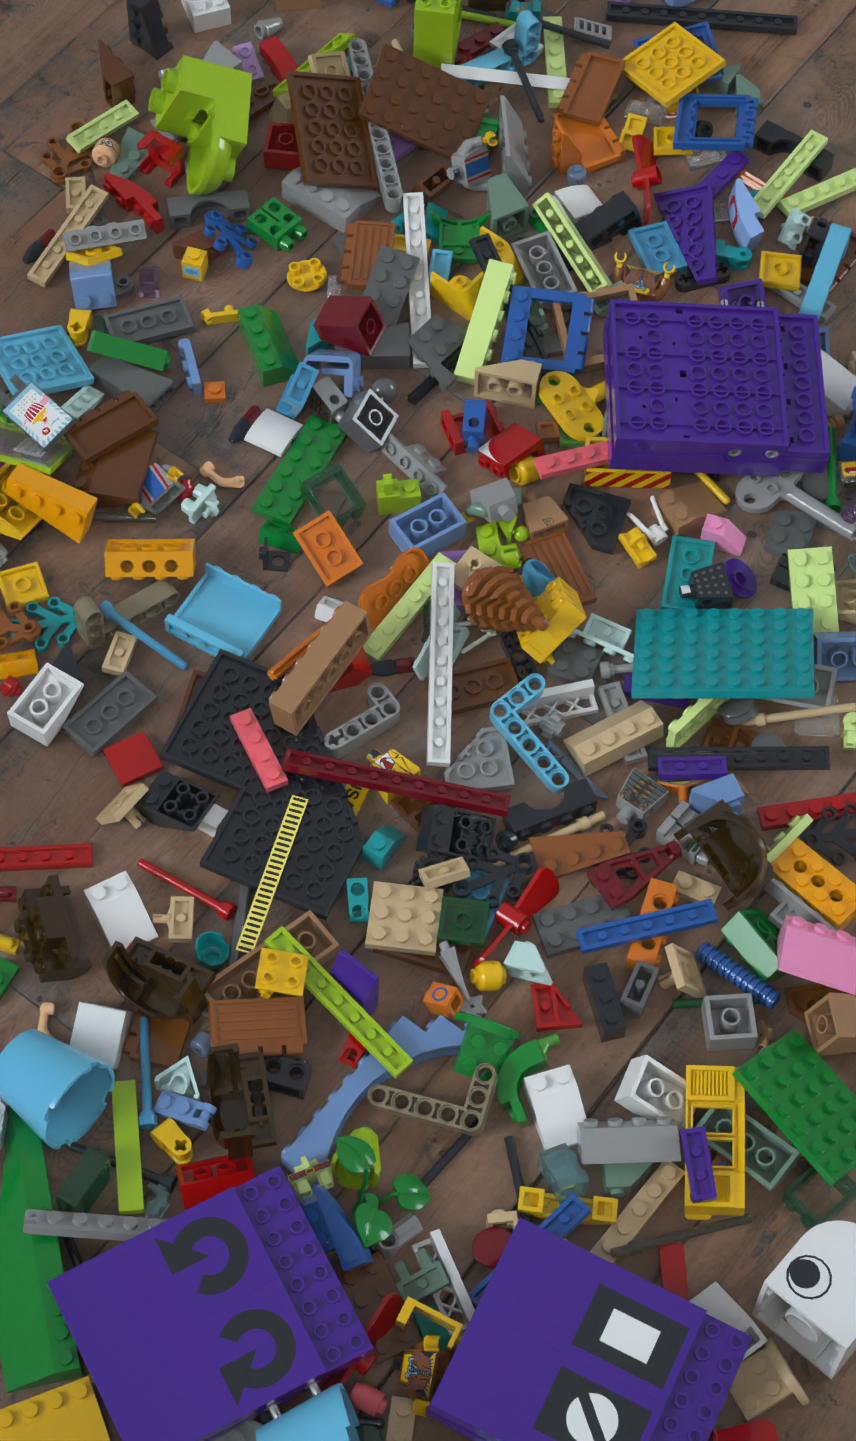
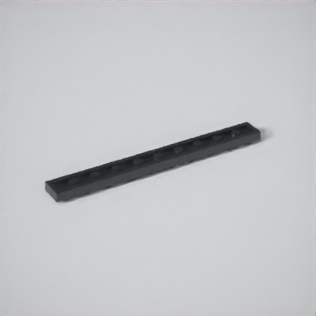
M607 1L606 21L671 25L676 22L684 27L708 21L710 29L787 35L797 34L798 16L614 1Z

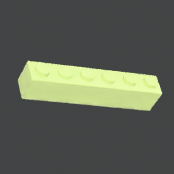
M547 192L534 202L532 206L587 291L593 292L600 287L608 288L613 285L557 198Z
M489 259L454 371V375L457 377L456 381L474 385L476 367L486 366L487 361H491L493 355L491 347L493 342L497 341L499 335L497 327L504 320L505 311H503L505 304L509 303L511 296L509 288L516 281L517 273H515L512 264Z

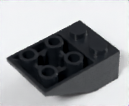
M162 769L148 787L149 790L137 802L140 814L148 822L163 828L194 832L218 800L219 795Z
M438 804L423 806L416 851L431 853V855L439 853V856L444 855L449 858L462 856L464 860L469 856H476L479 860L488 862L486 852L492 847L496 818Z

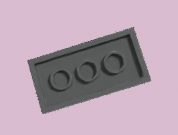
M381 245L363 296L372 297L387 327L398 323L420 258Z
M182 295L103 315L109 335L141 344L194 331V325Z
M125 670L62 725V731L94 758L158 701V697Z
M601 895L532 914V920L547 959L579 950L580 946L576 937L577 929L631 917L626 904L611 911Z

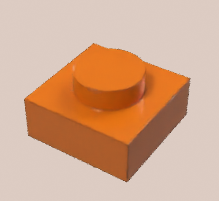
M225 381L204 382L205 404L226 403Z

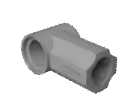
M409 1213L392 1226V1233L384 1241H391L394 1244L393 1246L386 1247L382 1244L383 1241L376 1243V1249L380 1251L383 1258L390 1259L394 1257L400 1248L423 1232V1227L415 1215Z

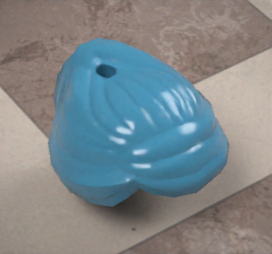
M530 559L524 564L522 579L533 598L540 596L545 591L547 584L552 580L555 581L556 578L539 560Z

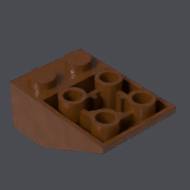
M101 39L98 40L105 101L111 108L126 99L131 105L134 104L136 90L133 84L134 75L132 71L127 69L123 65L122 60L113 54L109 45H105Z

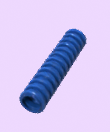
M708 941L698 948L696 952V959L698 961L701 960L704 965L707 964V967L713 968L714 972H719L721 977L725 976L727 981L731 980V984H737V988H743L742 991L744 993H751L752 997L756 1001H760V1004L766 1005L767 1009L770 1010L777 1005L781 998L780 991H775L773 986L769 987L767 982L763 983V979H757V975H751L752 972L750 970L746 971L744 966L740 967L738 962L734 963L732 958L728 959V955H722V951L716 950V947L711 946Z

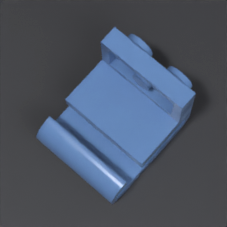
M110 260L89 267L69 262V274L76 309L93 310L117 306Z
M318 349L307 355L303 360V363L317 370L321 368V362H330L322 367L321 374L344 375L345 397H353L363 388L364 378L360 376L361 357L355 351Z

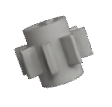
M556 711L552 712L551 715L546 713L539 725V728L543 731L542 736L549 740L555 737L560 738L567 727V723L563 721L565 716Z

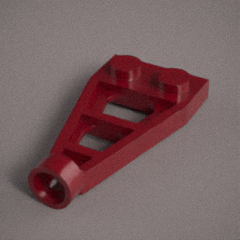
M672 840L657 848L605 861L587 871V876L611 911H614L632 901L649 885L651 878H657L674 860L682 857V850L679 844ZM652 858L657 867L649 873H645L638 863ZM628 867L633 868L638 875V879L631 886H625L616 874L618 870Z

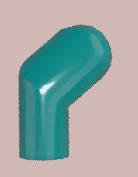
M404 212L391 221V223H395L396 234L403 233V224H405Z

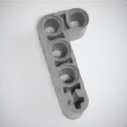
M373 683L368 687L367 704L370 709L326 734L324 738L325 745L332 758H342L399 723L400 704L384 684Z

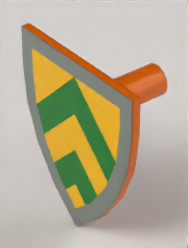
M652 776V780L664 785V788L669 790V794L678 795V805L682 800L688 803L687 787L706 781L658 780V776Z

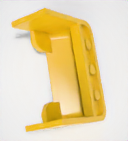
M484 226L480 227L479 236L489 233L502 262L514 266V271L517 273L514 286H520L524 281V272L509 243ZM483 271L480 272L473 280L466 276L458 275L448 282L435 272H431L430 295L470 321L484 273Z

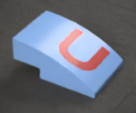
M738 178L729 196L730 224L738 246L753 250L757 248L764 233V229L757 220L761 210L742 180Z

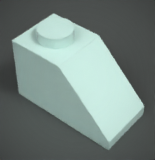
M515 940L503 963L509 975L551 986L553 981L536 945L529 941L520 942Z

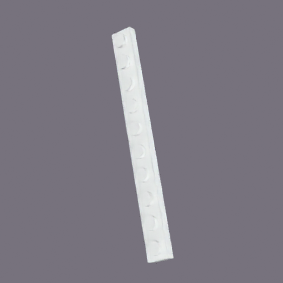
M423 192L403 193L406 253L420 258L409 290L411 336L431 318ZM412 348L413 369L428 368L425 362H421Z
M433 562L431 571L426 765L449 767L455 563Z

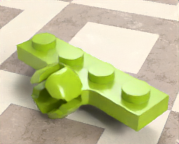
M496 522L475 527L479 551L504 567H510L514 570L522 566V560L519 561L521 553L517 548L518 546L515 543L505 546L501 545L499 528Z

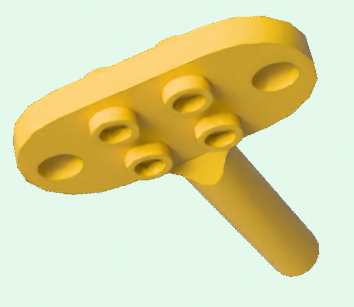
M552 371L544 375L538 386V395L564 432L572 439L585 442L586 437H598L603 429L604 417L596 403L606 399L605 381L590 388H584L572 375L564 371ZM554 380L558 385H551L548 381ZM584 427H590L594 432H586Z

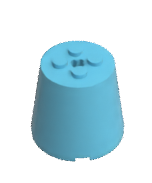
M29 1029L17 1035L0 1054V1097L53 1149H60L61 1145L65 1143L70 1146L71 1143L78 1141L96 1123L107 1106L104 1100L108 1091H113L115 1076L113 1069L99 1059L36 1029Z
M338 1383L255 1430L256 1441H360L356 1430L360 1423L342 1383Z

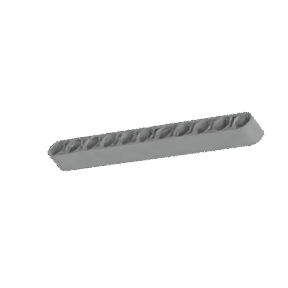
M354 38L349 42V62L352 75L360 77L364 97L373 74V69L366 42L363 39ZM368 122L374 164L384 206L388 212L396 213L402 209L403 190L387 130Z

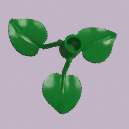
M341 1136L335 1139L338 1159L344 1169L353 1174H361L365 1171L360 1192L357 1194L359 1200L353 1205L352 1212L355 1216L356 1229L364 1248H368L384 1241L392 1233L393 1227L390 1217L384 1211L378 1210L381 1204L397 1196V1203L402 1209L417 1211L425 1207L430 1201L429 1190L414 1175L401 1173L395 1177L392 1183L395 1192L388 1194L378 1200L375 1194H365L370 1175L369 1167L376 1162L373 1149L367 1142L357 1137Z

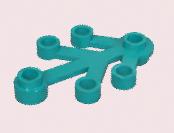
M58 597L49 598L48 608L50 611L40 607L34 601L26 605V611L29 616L34 617L38 615L44 618V620L37 621L41 626V630L47 628L41 638L35 641L36 650L40 653H44L49 649L48 643L61 625L69 624L65 631L57 636V644L61 648L65 644L71 643L70 637L77 629L74 607L61 602ZM32 607L36 608V610L31 611L29 609ZM60 610L67 615L58 616L52 612ZM17 619L10 620L13 624H20ZM10 632V633H8L7 635L10 637V636L14 635L15 633H11V632ZM67 639V641L61 642L60 640ZM41 643L45 644V646L40 647L38 645Z

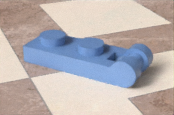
M186 338L180 339L178 342L179 357L183 360L182 367L184 373L188 372L189 377H186L187 387L192 389L194 397L202 396L201 380L191 342Z
M162 1090L153 1108V1111L158 1116L170 1117L176 1122L203 1131L207 1130L209 1126L208 1120L210 1116H214L217 1110L215 1106L209 1103H202L166 1090Z

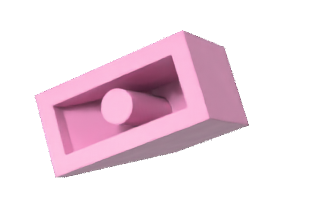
M709 513L707 514L700 537L702 540L714 541V549L741 556L747 538L729 519Z

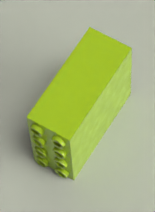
M416 0L414 9L413 57L438 69H441V63L454 65L461 29L462 0Z

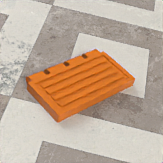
M559 112L552 114L553 122L558 120L582 154L581 165L584 166L587 173L619 162L621 157L626 155L624 147L619 142L612 128H610L605 117L599 127L564 118L563 114Z

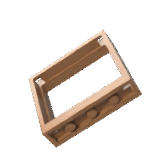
M619 283L612 288L600 287L588 293L586 291L578 292L587 294V298L595 300L594 303L628 296L629 300L638 301L633 283ZM552 303V311L565 357L568 334L561 310L572 308V305ZM604 354L586 357L584 371L575 372V375L604 369Z

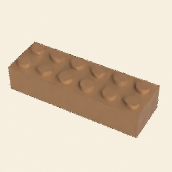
M346 600L334 610L331 620L322 626L319 636L316 640L310 642L307 652L303 657L297 659L294 669L290 674L285 675L282 685L271 694L269 705L274 724L296 736L372 635L367 611Z
M311 910L284 927L321 966L337 955L338 942ZM264 942L216 975L215 980L204 994L206 1003L209 1000L262 998L259 989L254 988L261 949L268 948ZM273 992L270 998L279 997L283 993ZM207 1003V1007L205 1008V1011H206L207 1013H208V1003Z

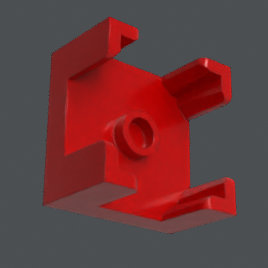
M150 129L137 143L138 151L148 148V155L140 162L139 171L148 175L156 166L165 169L172 174L166 179L164 184L172 188L185 174L184 148L182 145Z

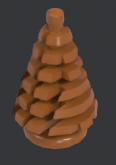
M491 566L484 567L470 575L463 586L461 594L462 605L465 613L470 614L467 618L471 625L477 626L481 624L476 629L499 632L514 630L520 632L545 631L549 626V621L544 617V613L531 596L517 572L512 574L513 568L497 566L495 568Z

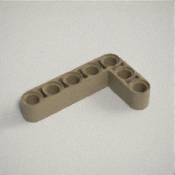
M164 579L151 584L113 607L116 609L115 612L135 626H138L176 604L181 595L169 579ZM89 596L82 597L75 603L74 614L77 632L90 649H97L113 640L116 631L127 632V630L113 620L103 619L102 612Z
M488 1063L479 1064L474 1071L464 1107L379 1084L369 1089L368 1100L375 1109L470 1136H477L485 1128L497 1087L498 1075L492 1065ZM486 1071L492 1073L489 1081L480 1080L482 1073ZM378 1093H385V1100L376 1103L375 1096ZM477 1095L486 1096L482 1104L477 1105L473 1103ZM408 1099L409 1104L406 1108L399 1109L397 1107L400 1100ZM423 1106H432L431 1113L428 1115L420 1114ZM447 1112H455V1117L452 1121L446 1122L443 1120ZM470 1118L479 1119L476 1127H467V1122Z

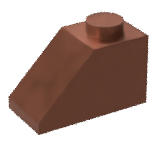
M204 228L172 242L173 256L176 259H183L188 246L207 251L208 261L215 260L221 256V253L213 247L216 237L210 238L204 235Z

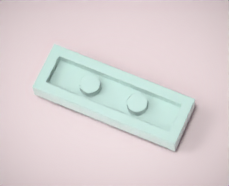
M89 385L84 386L61 408L80 422L79 417L94 409L103 400L105 394Z

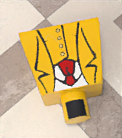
M373 749L366 757L371 762L370 766L420 776L421 769L394 749L389 750L384 755L377 749ZM378 791L387 805L398 796Z

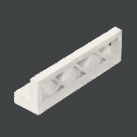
M593 679L545 688L542 696L521 712L527 715L524 723L528 727L540 725L543 717L534 714L540 708L549 711L550 715L556 711L564 715V719L598 713V706L594 697L595 685ZM519 696L511 698L514 703L523 702ZM589 699L591 707L582 708L577 704L580 700ZM560 704L570 707L568 712L563 713L556 710V708ZM515 726L511 727L512 730L519 729Z
M437 1229L430 1232L429 1239L411 1245V1249L420 1269H423L415 1252L432 1245L435 1252L433 1263L436 1259L442 1262L452 1283L449 1287L447 1286L438 1291V1293L432 1294L433 1300L439 1313L449 1318L452 1312L461 1315L466 1324L462 1326L460 1331L465 1332L475 1309L441 1231ZM442 1290L453 1294L454 1301L451 1306L441 1302L439 1297ZM446 1329L449 1334V1337H451L453 1332Z

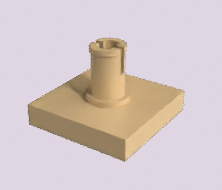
M344 50L308 56L312 73L351 76Z
M470 546L455 565L454 587L462 592L467 579L476 570L490 566L495 568L502 565L473 546Z
M143 783L124 787L95 819L101 825L119 822L125 817L137 829L145 822L146 818L140 814L134 805L149 789Z
M673 943L665 946L671 971L658 976V980L661 981L659 982L660 986L666 990L676 984L678 990L695 998L707 996L695 954Z

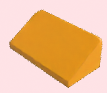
M35 649L0 654V680L6 679L9 675L20 677L39 672Z

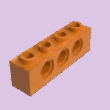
M651 878L640 915L677 907L680 895L676 894L678 885ZM655 905H661L664 909H658ZM668 935L631 943L625 968L634 970L638 960L659 968L662 959L659 950L660 947L664 948L666 946ZM650 945L653 949L648 950L643 946Z

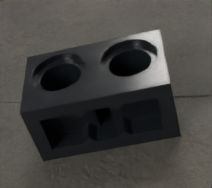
M284 1055L264 1056L269 1091L304 1100L312 1076V1065L303 1059L292 1060L285 1058ZM271 1068H277L280 1070L276 1074H271L268 1072V1070ZM295 1074H300L301 1076H303L299 1080H294L291 1078Z

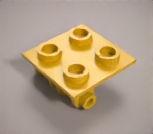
M262 948L254 989H259L261 997L265 999L270 998L273 992L302 997L309 955Z

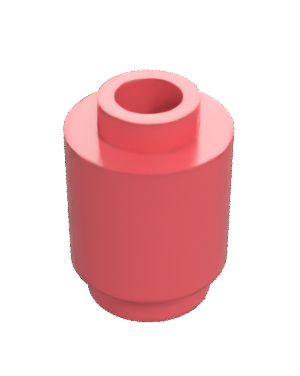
M357 1382L349 1396L354 1407L373 1417H376L377 1414L382 1415L389 1402L385 1399L386 1393L366 1383L361 1384Z

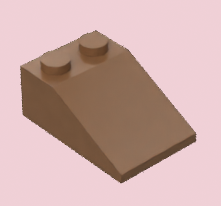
M703 482L671 488L655 497L664 523L669 528L667 533L671 537L672 535L687 537L703 528L708 513L719 517L728 513L727 509ZM652 505L651 514L658 521V518Z

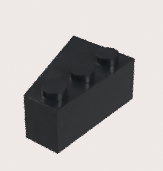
M126 0L130 41L156 60H159L174 47L172 42H168L166 34L169 32L167 27H163L161 21L163 14L158 0Z
M624 191L613 195L602 206L596 207L588 216L581 218L574 226L589 249L593 251L612 242V238L619 234L622 236L627 235V230L631 228L643 227V223L637 206Z

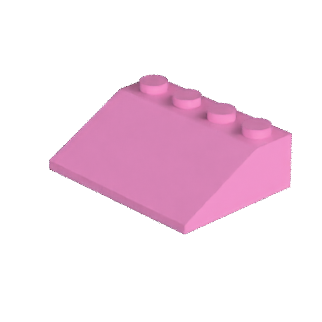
M786 915L777 937L778 970L856 995V937L842 930L828 929L827 926L821 923L813 924L807 922L799 916L791 917Z

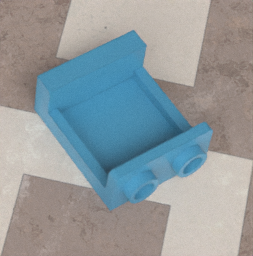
M300 361L295 373L290 376L277 405L276 412L294 420L302 410L319 370Z

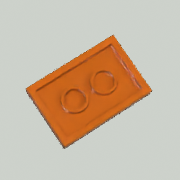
M330 510L293 532L296 540L327 588L364 566Z

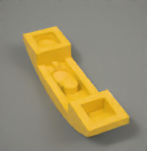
M520 1186L517 1211L546 1219L569 1196L544 1193L545 1189ZM594 1196L593 1199L578 1197L591 1209V1213L580 1224H616L618 1199Z

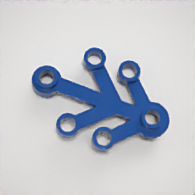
M215 210L207 211L205 214L206 226L203 230L204 235L212 238L218 229L220 234L214 241L213 247L218 251H224L228 242L238 255L235 260L236 265L245 270L249 269L253 263V256L250 252L243 251L238 243L244 245L249 250H255L258 241L253 237L243 238L248 231L245 225L239 223L235 226L224 220L220 212Z

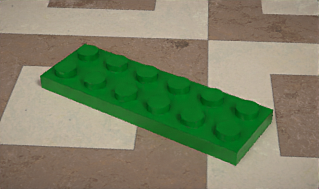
M311 415L253 504L252 512L276 523L291 527L348 435L337 425Z

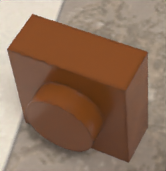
M556 420L536 421L537 436L542 439L543 443L559 442L560 436Z

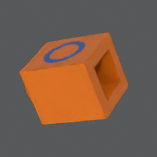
M434 981L429 990L426 991L423 999L431 1014L442 1015L454 1020L455 1012H459L465 1001L457 987Z

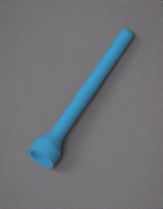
M105 600L100 605L99 610L103 614V619L113 620L180 669L186 670L188 668L186 661L115 612L116 609L108 600Z
M141 1016L139 1018L143 1111L140 1113L141 1116L138 1117V1125L140 1129L149 1130L155 1129L158 1126V1116L152 1110L149 1021L146 1016Z

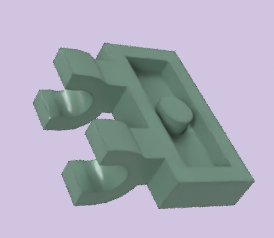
M531 300L530 323L535 326L539 336L542 334L544 337L552 336L553 334L546 321V315L543 309L539 307V301Z
M425 1248L415 1252L423 1267L420 1271L412 1274L408 1262L403 1260L394 1264L402 1280L396 1283V1286L404 1302L408 1296L420 1302L452 1284L442 1262L438 1260L433 1263L430 1251Z

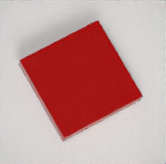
M144 731L103 749V754L122 788L160 772L162 769L164 770L163 764Z

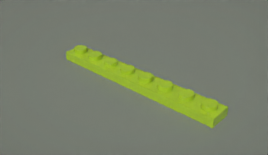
M283 926L264 941V944L269 949L309 955L304 986L395 1079L413 1064L414 1060Z

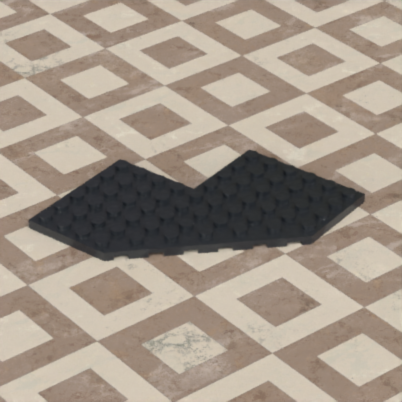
M220 648L159 753V758L239 792L203 855L200 867L257 891L292 795L309 799L273 898L304 912L311 910L316 917L326 921L346 883V879L349 878L363 851V846L366 844L365 838L360 831L357 818L352 806L349 804L342 783L284 771L288 779V785L267 793L230 721L231 715L248 708L252 709L281 767L287 748L331 757L325 745L324 737L320 727L317 725L314 713L297 736L274 724L269 698L282 685L283 678L285 677L284 674L279 679L272 681L267 675L269 668Z

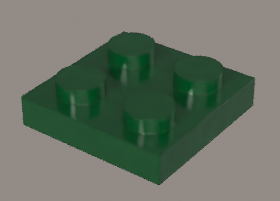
M443 896L437 942L447 941L448 944L484 948L489 902Z

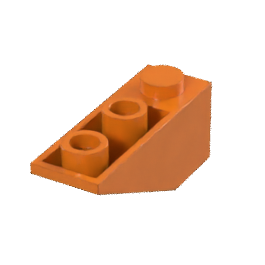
M558 120L554 121L550 164L559 175L567 173L571 165H581L582 154Z

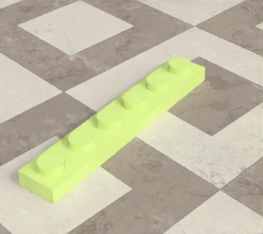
M549 16L542 19L562 26V16ZM543 29L546 75L566 77L563 35ZM547 88L549 108L558 107L565 90Z
M811 129L753 199L761 210L760 218L765 219L827 145V137Z
M856 168L781 199L777 207L788 218L792 208H797L805 213L856 191Z
M441 553L435 556L364 644L363 648L367 657L375 662L381 661L431 600L432 563H455Z

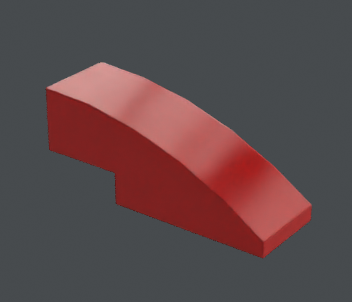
M276 35L259 43L260 55L270 65V72L280 83L286 79L288 71L298 69L292 56Z

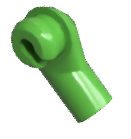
M557 1033L537 1040L546 1060L547 1056L545 1053L547 1050L560 1045Z

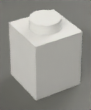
M214 804L197 828L214 837L228 810Z

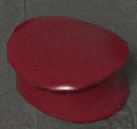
M498 1226L482 1230L476 1235L472 1243V1252L475 1259L484 1267L495 1269L511 1234L506 1229Z

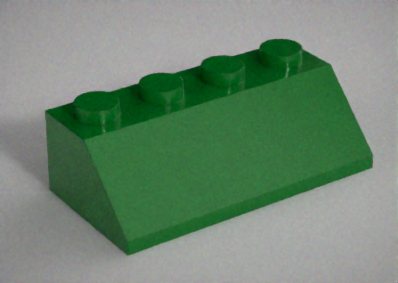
M258 304L237 309L238 325L263 387L289 381L290 376L295 373L299 363L278 312Z

